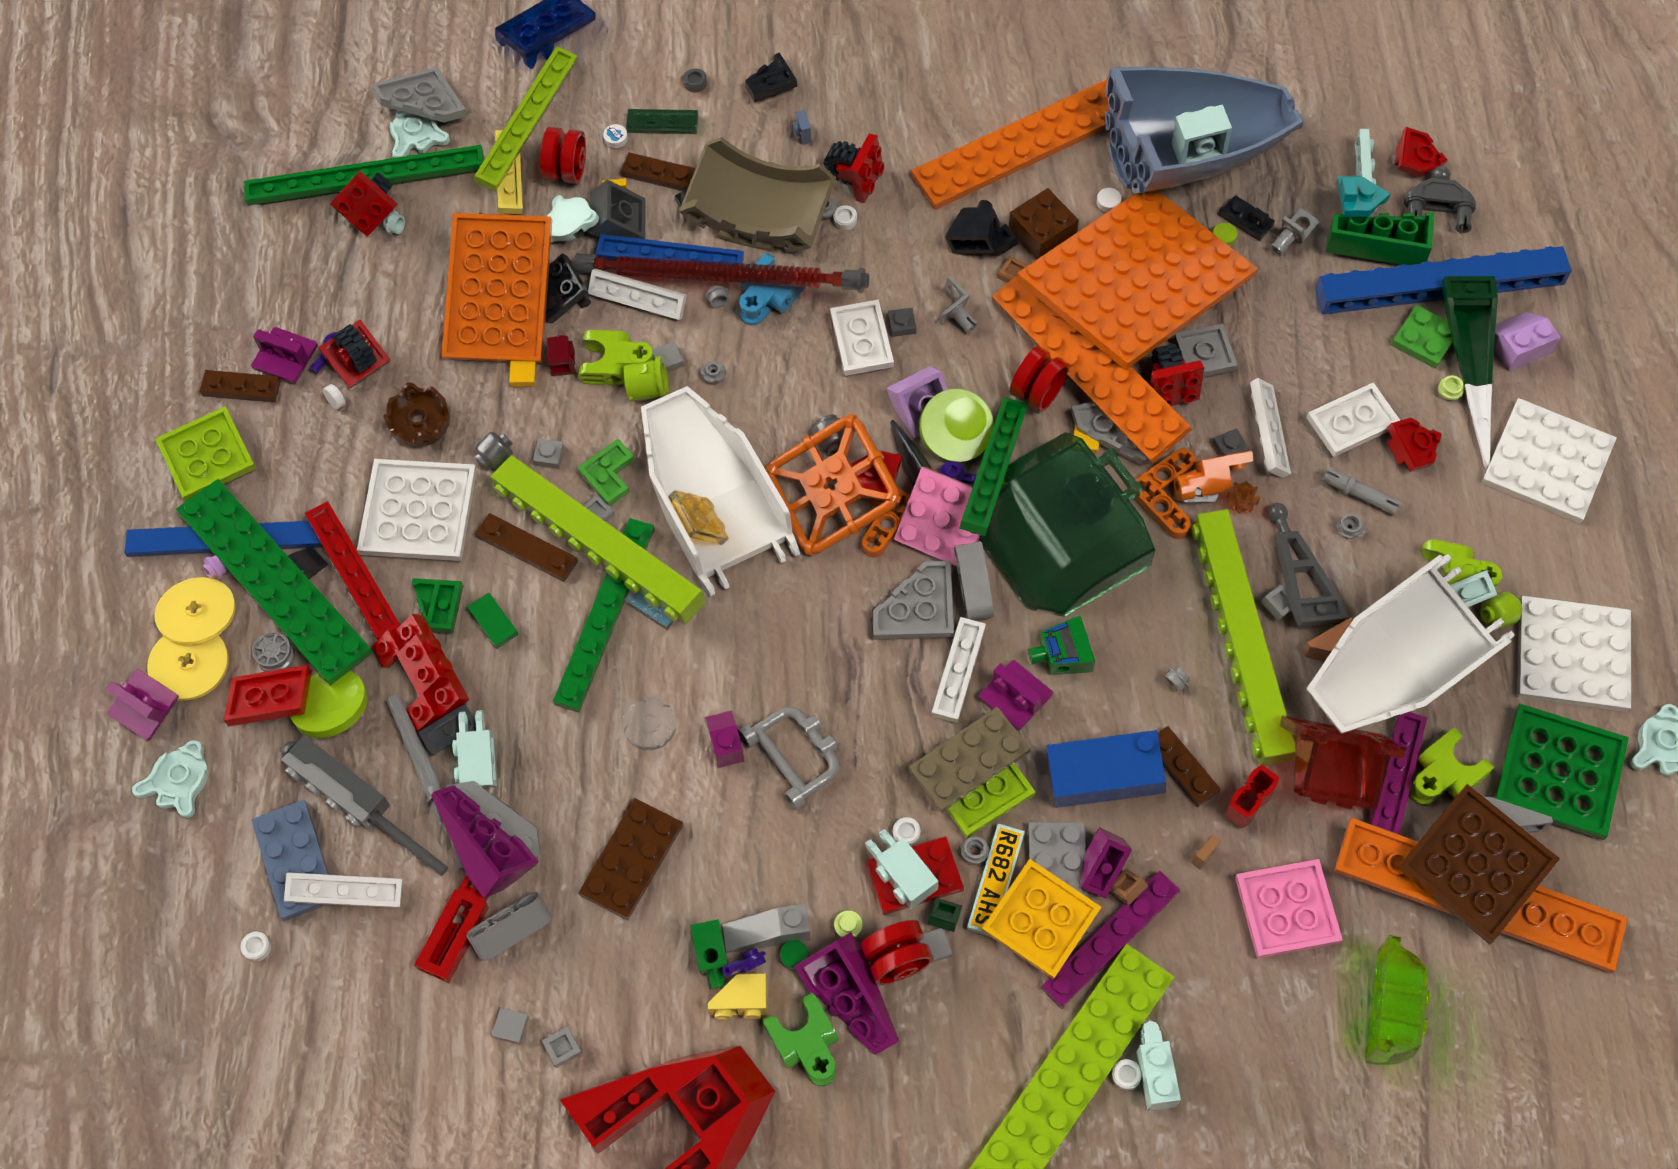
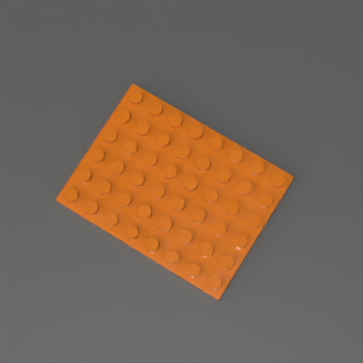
M1155 190L1135 193L1019 271L1016 280L1123 369L1127 370L1253 278L1258 268L1166 196Z

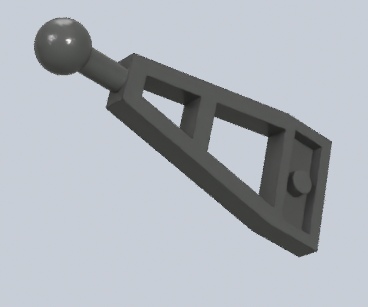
M1282 503L1271 504L1267 509V517L1271 522L1276 523L1279 529V534L1275 539L1289 606L1298 627L1335 625L1349 619L1340 595L1298 531L1290 530L1286 521L1288 516L1286 506ZM1289 544H1292L1301 560H1292ZM1309 571L1325 597L1301 599L1295 572Z

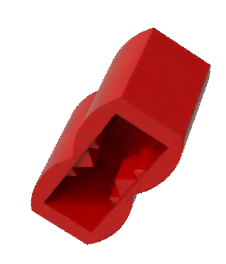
M1264 765L1255 768L1249 775L1245 786L1238 789L1233 795L1225 817L1240 828L1249 825L1255 818L1259 808L1271 798L1278 784L1279 776Z

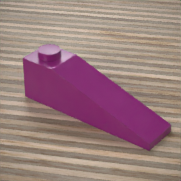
M455 785L432 793L433 801L464 870L483 898L505 890L538 864L539 861L516 835L513 837L509 836L500 828L501 823L494 818L491 821L482 814L480 806Z
M849 932L794 966L807 990L815 994L816 997H819L830 1008L828 1010L835 1017L838 1015L849 1026L850 1032L874 1055L899 1041L879 988L870 971V965L866 961L862 949L852 932Z

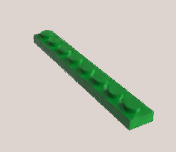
M1007 397L1003 398L959 529L973 534L986 535L1027 410V403Z
M629 518L623 535L647 550L655 528L652 524ZM606 573L553 699L554 705L580 712L630 591L622 579H614Z

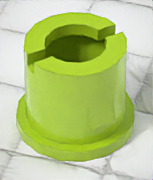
M656 356L654 361L624 365V382L630 402L662 398L670 394L668 373L663 356Z

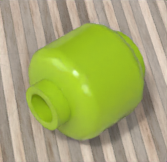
M1503 591L1497 593L1498 595L1482 601L1480 616L1488 626L1501 618L1504 621L1502 626L1498 628L1501 629L1516 624L1521 617L1523 610L1521 601L1510 592Z

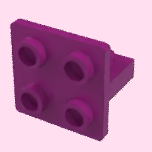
M277 327L268 332L257 329L253 338L259 348V352L251 366L254 370L271 376H279L280 379L294 384L299 379L318 344L314 340Z
M1012 660L1006 667L1000 663L993 670L992 681L979 694V699L992 710L998 707L1017 731H1020L1053 696V691L1018 662Z
M136 669L127 682L124 681L120 685L111 681L106 691L116 697L107 714L149 741L179 698V695L143 671Z

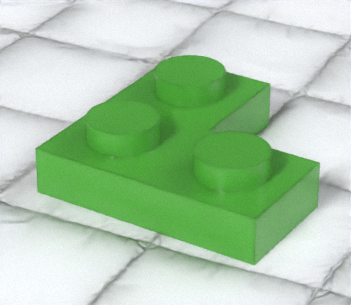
M617 439L581 464L577 469L595 492L611 506L630 493L628 486L620 479L617 473L635 460L633 454Z

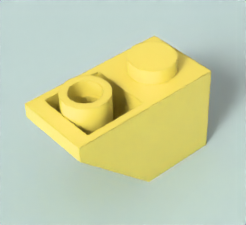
M737 974L708 1002L709 1015L714 1016L717 1020H729L734 1015H743L745 1019L754 1020L760 1019L761 1015H767L766 974Z

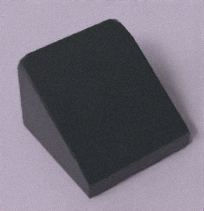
M312 546L288 556L308 579L328 565Z

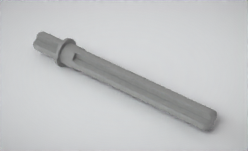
M394 694L388 697L386 702L428 797L427 804L433 807L438 821L444 824L431 796L434 791L440 790L442 787L416 728L406 711L407 708L402 697L399 694Z

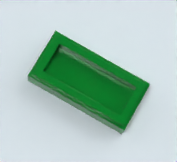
M490 593L467 606L471 615L496 649L519 635L516 628Z

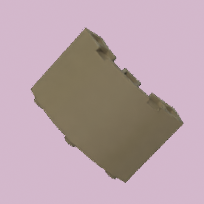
M723 137L706 142L679 212L704 229L708 226L718 231L717 236L737 244L772 251L774 247H784L785 251L805 250L812 247L836 177L822 164L795 167L778 165L758 159L741 151Z

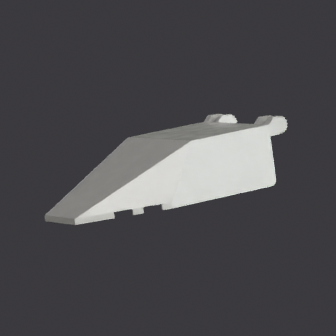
M688 386L641 406L649 476L670 529L702 587L709 596L715 594V588L708 577L716 574L720 585L727 589L730 586L723 570L770 548H773L780 563L785 562L786 556L779 544L787 541L789 549L795 557L800 555L792 532L790 512L744 432L728 423L727 418L722 414L716 413L710 408V404Z
M1449 554L1443 557L1441 555L1437 556L1356 616L1306 688L1341 734L1425 707L1512 642L1510 639L1515 635L1512 631L1506 632L1498 641H1495L1489 633L1502 626L1504 621L1500 618L1485 629L1447 583L1462 572L1459 567L1451 570L1444 578L1437 571V569L1445 566L1452 559Z

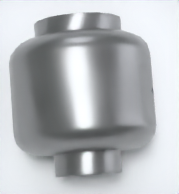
M827 415L817 420L818 423L813 428L814 434L840 418H837V415ZM845 428L817 444L818 448L822 451H828V454L837 453Z
M489 432L476 444L475 449L477 453L475 456L488 470L491 467L498 469L510 455L513 456V451L510 448L513 443L503 432L500 435L495 432Z

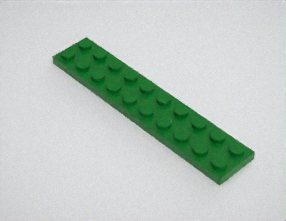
M219 479L176 508L181 518L211 552L219 558L226 569L329 685H332L373 653L370 646Z

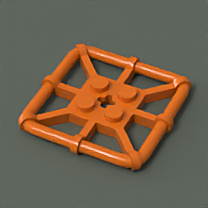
M854 414L838 419L812 436H805L803 438L804 441L777 456L764 467L790 512L792 532L806 555L813 556L852 533L856 535L862 527L886 514L896 504L900 503L901 497L899 496L898 488L883 462L884 456L882 452L877 450L864 424ZM845 428L838 452L823 460L816 445ZM856 431L868 457L852 467L847 454ZM807 450H810L817 464L802 474L779 469V467ZM874 466L888 493L863 488L857 476ZM776 477L801 482L807 495L789 504ZM831 480L838 481L835 484L834 490L826 488L828 482ZM862 497L884 502L857 519L853 518L848 508L850 504ZM812 504L817 517L808 540L795 513ZM841 510L847 525L820 540L826 519Z

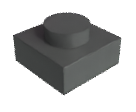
M913 308L888 311L892 337L916 334Z
M1237 428L1214 437L1213 443L1221 456L1249 451V447Z

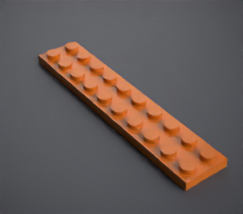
M1107 79L912 169V178L934 210L1106 130L1105 112L1109 111V97L1105 96Z
M1016 276L992 296L994 301L1038 346L1050 352L1051 360L1059 357L1069 363L1068 377L1152 464L1192 430L1191 426L1132 367H1129L1127 370L1123 369L1016 280Z
M1354 818L1348 821L1335 865V873L1453 915L1397 869L1418 841ZM1538 886L1501 933L1613 973L1616 970L1628 917Z

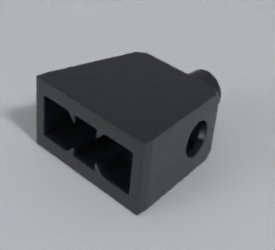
M980 200L977 207H964L960 210L945 236L953 253L996 252L1000 221L995 210L992 208L991 202Z

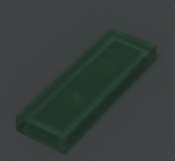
M628 109L626 130L627 133L697 134L699 113L698 110Z

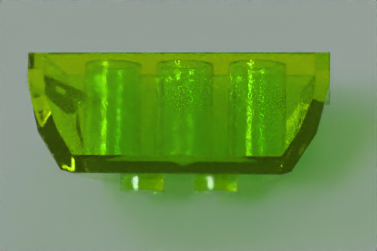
M1392 935L1386 938L1376 954L1366 1063L1374 1065L1399 1064L1413 1058L1421 1047L1423 1036L1426 1035L1428 1028V1019L1425 1018L1426 1007L1429 1006L1431 995L1430 990H1428V967L1416 954L1400 946L1401 937Z

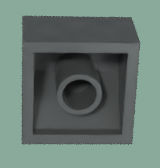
M608 179L590 192L589 205L598 214L599 221L594 227L589 228V233L600 237V234L645 239L644 197Z

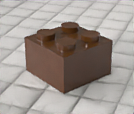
M1047 188L1012 210L1009 215L1008 227L1024 247L1036 259H1039L1076 234L1079 219Z

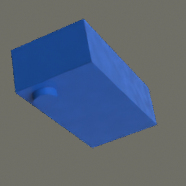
M1157 730L1047 745L1055 808L1166 793V779Z

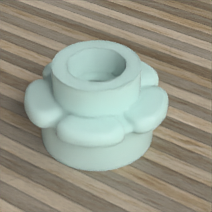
M394 211L384 219L383 226L390 235H393V233L400 234L404 229L405 219L398 212Z

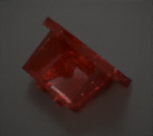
M1282 715L1280 722L1282 728L1296 736L1293 788L1295 793L1299 796L1309 797L1311 801L1327 805V802L1331 801L1336 802L1337 806L1346 809H1353V806L1377 810L1390 758L1392 756L1404 759L1406 747L1383 734L1354 729L1341 734L1335 725Z

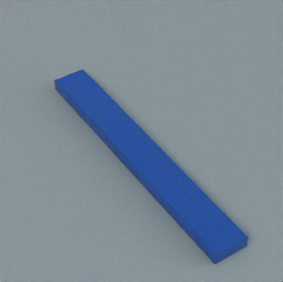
M309 521L259 523L281 549L308 548L311 546L313 548L323 547ZM190 527L127 530L124 553L127 557L212 553Z

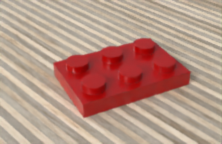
M308 665L232 677L224 722L229 727L305 714L312 674L311 669Z
M946 836L912 846V849L939 881L938 890L919 904L933 901L935 897L942 898L964 891V886ZM876 859L866 860L883 915L909 908L906 903L902 905L893 893L895 889L889 881L885 883L879 877L875 870L877 868Z

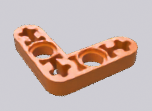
M1185 448L1176 450L1134 481L1132 488L1134 499L1174 539H1182L1188 535L1191 521L1164 491L1173 485L1175 476H1180L1193 470L1195 455L1192 451ZM1179 458H1180L1182 461L1185 460V459H1187V460H1188L1187 465L1183 462V463H1181L1180 465L1177 466L1178 461H1179ZM1159 471H1167L1171 478L1160 480L1157 477V473ZM1140 486H1141L1143 489L1146 488V487H1148V488H1149L1148 493H1147L1146 491L1140 492V491H1139ZM1164 503L1167 505L1168 511L1160 513L1155 510L1154 505ZM1174 523H1176L1177 525L1182 523L1183 528L1181 529L1180 527H1178L1175 529Z
M898 488L899 496L901 497L899 504L904 501L907 506L910 495ZM862 497V499L868 501L869 503L875 506H879L883 503L879 501L865 499L864 497ZM896 504L892 510L874 520L862 539L864 554L874 558L881 556L895 537L906 509L905 506H901L898 510V515H896ZM889 519L894 522L895 526L892 529L886 530L880 526L881 522ZM878 533L880 535L878 539V546H873L872 548H870L869 542L874 543L877 539Z

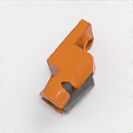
M1243 451L1194 461L1195 470L1174 477L1173 485L1176 499L1181 502H1215L1220 493L1232 487L1230 470L1246 468V462L1254 461L1252 451Z

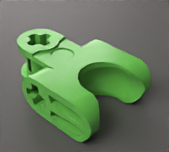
M810 993L803 998L805 1011L808 1014V1022L802 1029L798 1031L787 1030L782 1027L778 1019L773 1015L764 1018L763 1023L786 1068L789 1069L801 1063L806 1075L813 1084L826 1086L833 1082L836 1076L835 1061L828 1046L839 1041V1038L815 994ZM821 1064L823 1067H826V1072L821 1073L820 1070L816 1069V1065Z

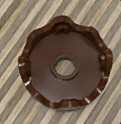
M411 382L404 384L398 395L389 398L387 414L383 415L386 425L395 440L410 447H422L436 442L447 431L450 423V410L445 397L432 386L423 389ZM416 415H425L421 422L412 421Z

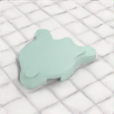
M398 110L395 114V120L393 123L390 122L391 135L395 141L392 151L393 158L407 156L413 148H416L419 153H425L433 145L444 146L450 142L449 134L438 128L436 120Z
M558 195L552 200L553 208L547 215L553 219L551 243L576 239L573 234L581 228L585 232L598 223V214L590 208L589 203L581 197L564 199L563 196Z
M1671 704L1663 705L1658 713L1642 724L1638 733L1639 750L1630 760V766L1634 770L1642 771L1652 763H1656L1659 765L1660 773L1663 776L1678 773V708Z
M195 740L179 747L177 751L169 754L166 752L160 756L154 764L150 775L132 787L134 796L138 799H143L158 794L156 805L160 809L176 808L183 818L192 817L195 813V799L204 788L208 779L204 747Z

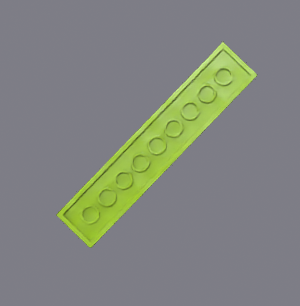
M1126 943L969 1169H1044L1173 981L1174 976Z

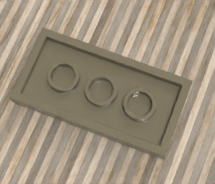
M996 707L910 765L908 771L942 813L1030 753L1031 748L1000 709Z

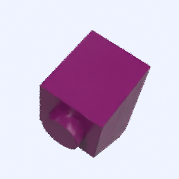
M732 710L705 717L718 768L744 762L743 749Z
M1099 827L1086 851L1080 882L1081 888L1106 899L1132 851L1124 838Z

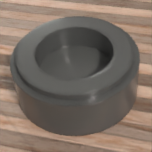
M690 69L684 74V86L688 91L700 92L706 88L707 76L703 70Z

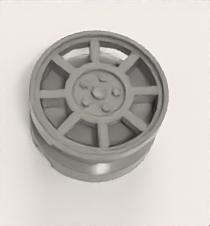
M268 632L261 635L255 641L252 648L253 657L264 672L290 668L295 660V651L283 634L278 632Z

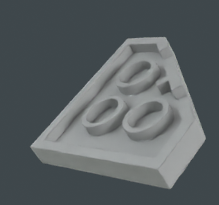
M437 67L371 84L372 93L381 106L440 122H448L466 117L465 107Z
M1093 402L1071 407V414L1079 432L1095 439L1102 446L1141 466L1151 464ZM1167 452L1154 463L1164 460L1167 457Z
M924 561L908 580L905 579L883 604L880 603L873 610L874 639L954 637L951 561Z
M470 781L445 785V787L455 785L480 806L482 814L491 821L494 818L501 823L500 828L509 836L513 837L516 835L525 843L534 856L541 855L538 827L489 793L477 782ZM454 847L457 868H463V865Z

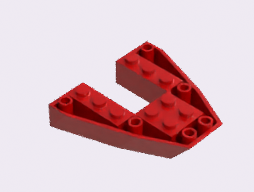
M740 1045L676 1058L560 1099V1101L597 1154H599L668 1100H671L697 1135L700 1142L665 1169H735L747 1151L776 1091Z

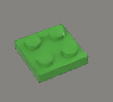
M1416 305L1391 345L1436 369L1453 341L1447 320Z

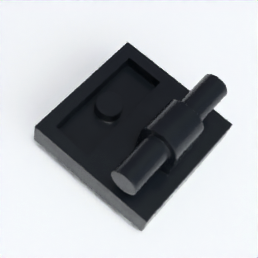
M563 253L549 264L546 319L552 323L578 301H580L583 307L591 304V300L587 295L589 293L569 257Z

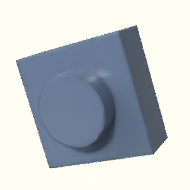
M805 110L796 111V122H792L795 136H800L802 145L812 143L811 127Z

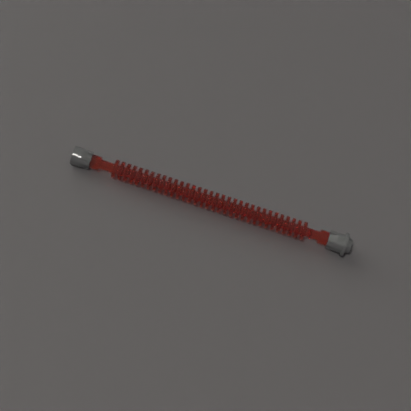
M577 253L574 258V268L577 273L591 274L593 269L602 271L616 270L617 275L666 277L667 279L678 278L698 281L715 280L716 282L727 281L730 283L739 282L747 284L752 282V284H777L778 286L783 284V286H808L810 288L813 286L819 288L821 283L832 284L834 287H842V290H857L858 293H863L864 288L868 289L869 273H865L864 268H859V270L844 269V272L834 271L833 274L821 273L820 268H815L814 270L813 267L808 269L807 267L795 268V266H791L789 268V266L783 267L780 265L764 266L760 264L758 266V264H733L730 262L727 264V262L715 263L713 261L703 262L696 260L678 261L677 259L666 260L664 258L654 259L618 256L617 261L607 260L605 257H598L595 254Z

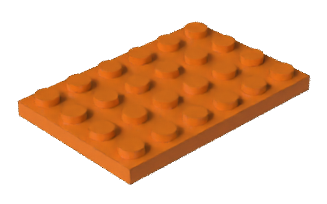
M453 213L441 355L443 359L495 362L535 361L536 363H542L553 222L551 217Z

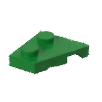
M412 578V585L416 591L419 608L431 631L453 633L464 587L462 582Z

